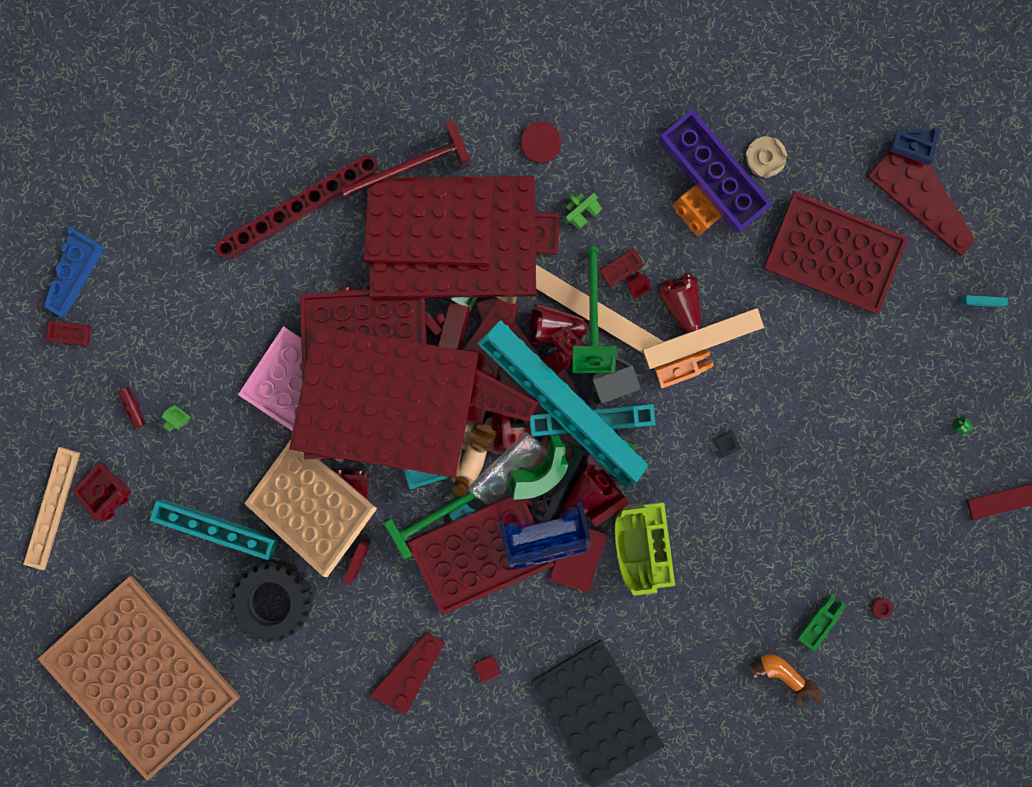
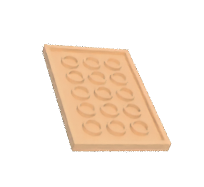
M289 441L247 499L245 505L322 576L328 577L377 508L320 459L305 460L303 452L289 450Z

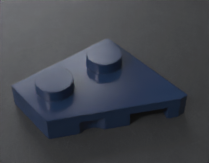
M933 128L931 131H923L922 129H914L912 131L897 130L894 134L890 151L929 165L933 161L940 128Z

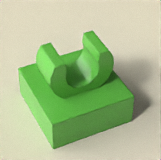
M174 405L163 413L162 418L167 421L163 427L171 432L173 428L179 429L187 424L191 417Z

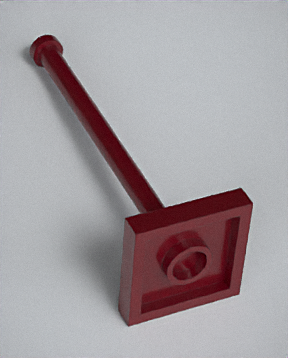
M454 120L446 122V132L450 139L447 145L348 186H340L344 197H349L348 194L450 152L452 154L456 153L462 169L469 167L470 157Z

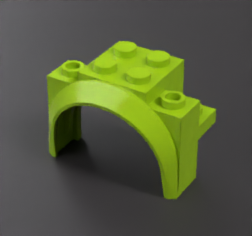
M664 502L644 505L638 503L625 506L615 518V544L621 575L626 587L635 596L657 593V588L675 586Z

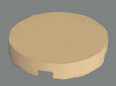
M763 136L755 139L749 145L745 161L748 169L754 175L769 178L777 175L784 168L787 152L784 145L778 139Z

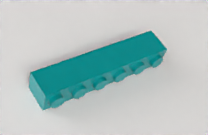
M166 499L156 501L150 518L152 522L266 560L273 557L279 537Z

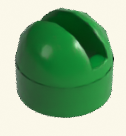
M965 416L960 417L953 425V429L960 434H968V431H971L973 427L970 420Z

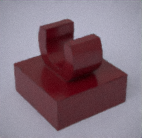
M638 271L635 272L637 278L630 280L629 277H626L629 292L634 300L652 290L645 273L641 275Z
M442 313L435 319L429 314L426 317V324L436 336H439L442 333L440 326L445 323L446 318Z

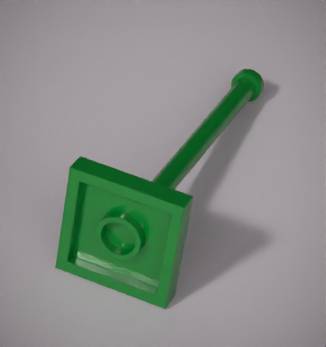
M594 246L587 248V255L589 256L590 346H573V373H615L616 346H598L597 255L599 254V248Z
M502 470L498 476L405 530H398L392 518L384 521V524L404 559L412 556L405 542L408 540L407 537L498 484L508 482V479Z

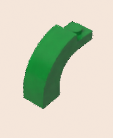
M550 435L546 457L538 466L528 470L511 471L509 490L513 499H529L542 495L556 486L563 478L568 468V463L564 456L565 445L562 444L558 435Z

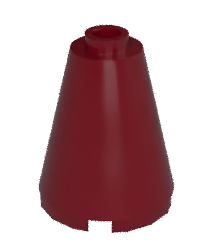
M534 304L536 309H532L529 323V331L533 332V337H529L532 345L554 343L550 336L564 327H567L578 339L586 335L587 323H584L582 318L541 304Z
M594 464L588 465L583 470L563 504V512L568 518L577 520L616 497L618 491L615 492L617 485L605 470L601 469L598 471L595 469L596 465Z

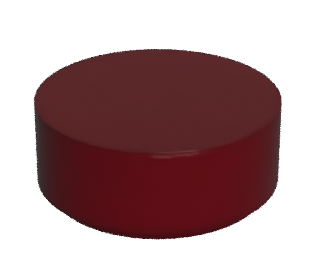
M877 598L872 602L871 612L877 618L886 619L892 614L893 606L889 600Z

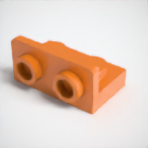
M697 185L672 205L676 213L685 221L696 236L702 234L722 217L720 212Z

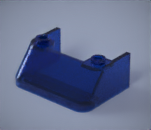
M577 502L578 509L569 508L565 510L561 519L521 528V525H516L515 522L503 525V521H499L510 569H521L589 551L590 532L582 502Z

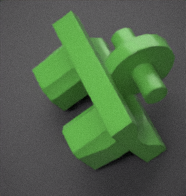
M582 193L577 197L570 194L568 198L571 202L566 205V208L569 211L573 207H576V209L566 216L565 220L568 224L572 223L573 226L580 230L588 223L581 215L586 209L593 217L599 214L602 208L597 202L598 197L595 193L583 203H580L585 198Z

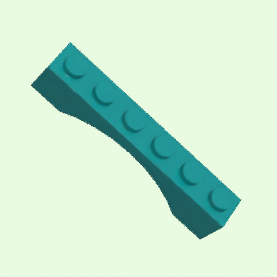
M654 404L593 410L612 429L656 425ZM550 414L533 415L530 421H528L530 437L568 433Z

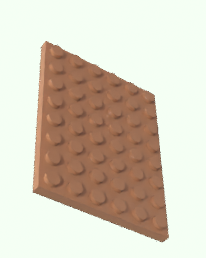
M129 576L38 658L42 665L147 781L240 698L238 693L132 576Z

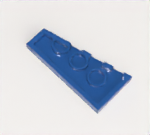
M70 226L67 230L69 234L67 241L63 243L61 250L63 251L61 261L56 266L55 271H57L55 281L51 283L44 306L64 318L105 248Z

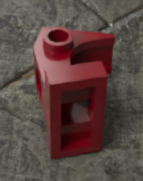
M567 327L550 336L557 350L541 359L556 375L573 365V346H585L584 342L579 340Z

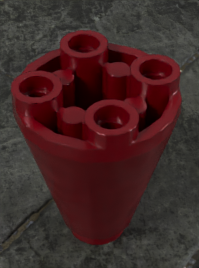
M691 272L679 276L680 279L673 282L671 279L661 282V287L657 291L680 327L685 330V333L694 332L701 328L697 277L692 276Z

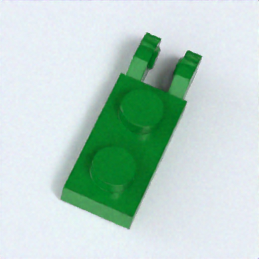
M829 594L822 603V606H819L796 637L798 641L813 652L816 651L839 620L838 617L846 607L844 602H839L832 614L827 610L836 598L833 594Z

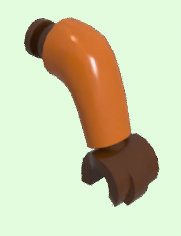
M767 654L761 656V661H758L757 665L750 664L755 679L759 678L758 675H768L769 678L776 677L796 691L797 702L800 707L804 706L802 696L808 694L814 696L816 702H821L820 689L812 680H804L781 657Z

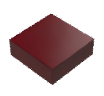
M493 655L474 663L482 683L501 675Z

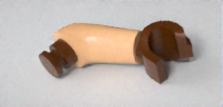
M475 423L468 439L469 444L459 463L457 478H452L454 482L452 492L454 494L465 496L467 489L472 487L482 470L487 450L491 448L498 433L492 430V427Z

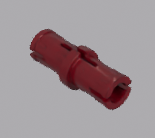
M130 387L117 391L124 406V413H127L133 428L136 429L146 425L139 409L140 405L134 399Z

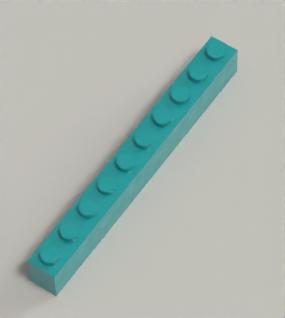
M500 320L490 328L477 344L531 397L539 402L625 488L637 483L649 466L642 457L637 455L507 325Z

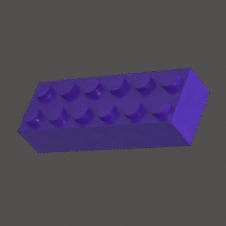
M693 109L660 135L658 142L690 180L705 194L736 234L772 205V202Z

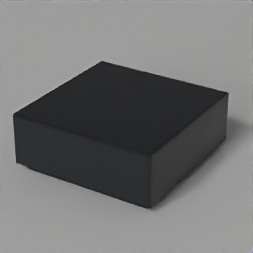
M732 430L713 439L722 458L741 449Z

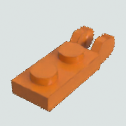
M701 350L654 368L660 387H668L711 369L714 366L713 361L707 360L698 365L696 363L709 357V350Z

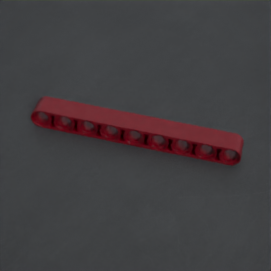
M370 155L362 156L221 239L216 245L218 255L225 259H234L343 195L340 186H348L377 174L379 170L377 161ZM366 162H373L374 166L371 170H364ZM350 172L356 173L353 181L346 180V176ZM333 182L338 183L337 190L330 192L329 185ZM314 193H320V199L317 202L311 201V196ZM297 203H302V210L295 213L293 210L294 206ZM284 213V221L282 223H277V215ZM266 224V232L260 234L258 231L259 226ZM248 234L249 241L246 244H242V236ZM230 244L232 250L229 254L225 255L223 249L226 245Z

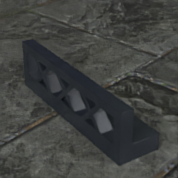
M565 440L562 441L565 449L568 447L574 450L572 458L566 460L569 463L566 473L560 480L559 485L554 486V496L548 498L547 493L537 496L530 509L533 517L547 525H557L564 510L563 504L578 481L590 456L586 449L579 448ZM545 503L547 509L544 517L536 513L539 504Z

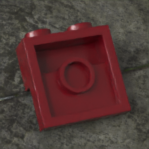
M99 462L72 491L95 520L103 522L112 519L115 515V509L126 504L129 501L128 496L132 493L121 478L116 477L106 464Z

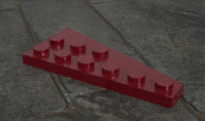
M889 150L867 176L869 180L959 256H962L975 241L974 236L930 164L921 163Z
M502 300L497 301L463 349L464 351L479 353L476 369L495 379L498 377L501 366L477 343L500 320L512 331L520 306ZM470 406L467 420L482 425L487 411Z

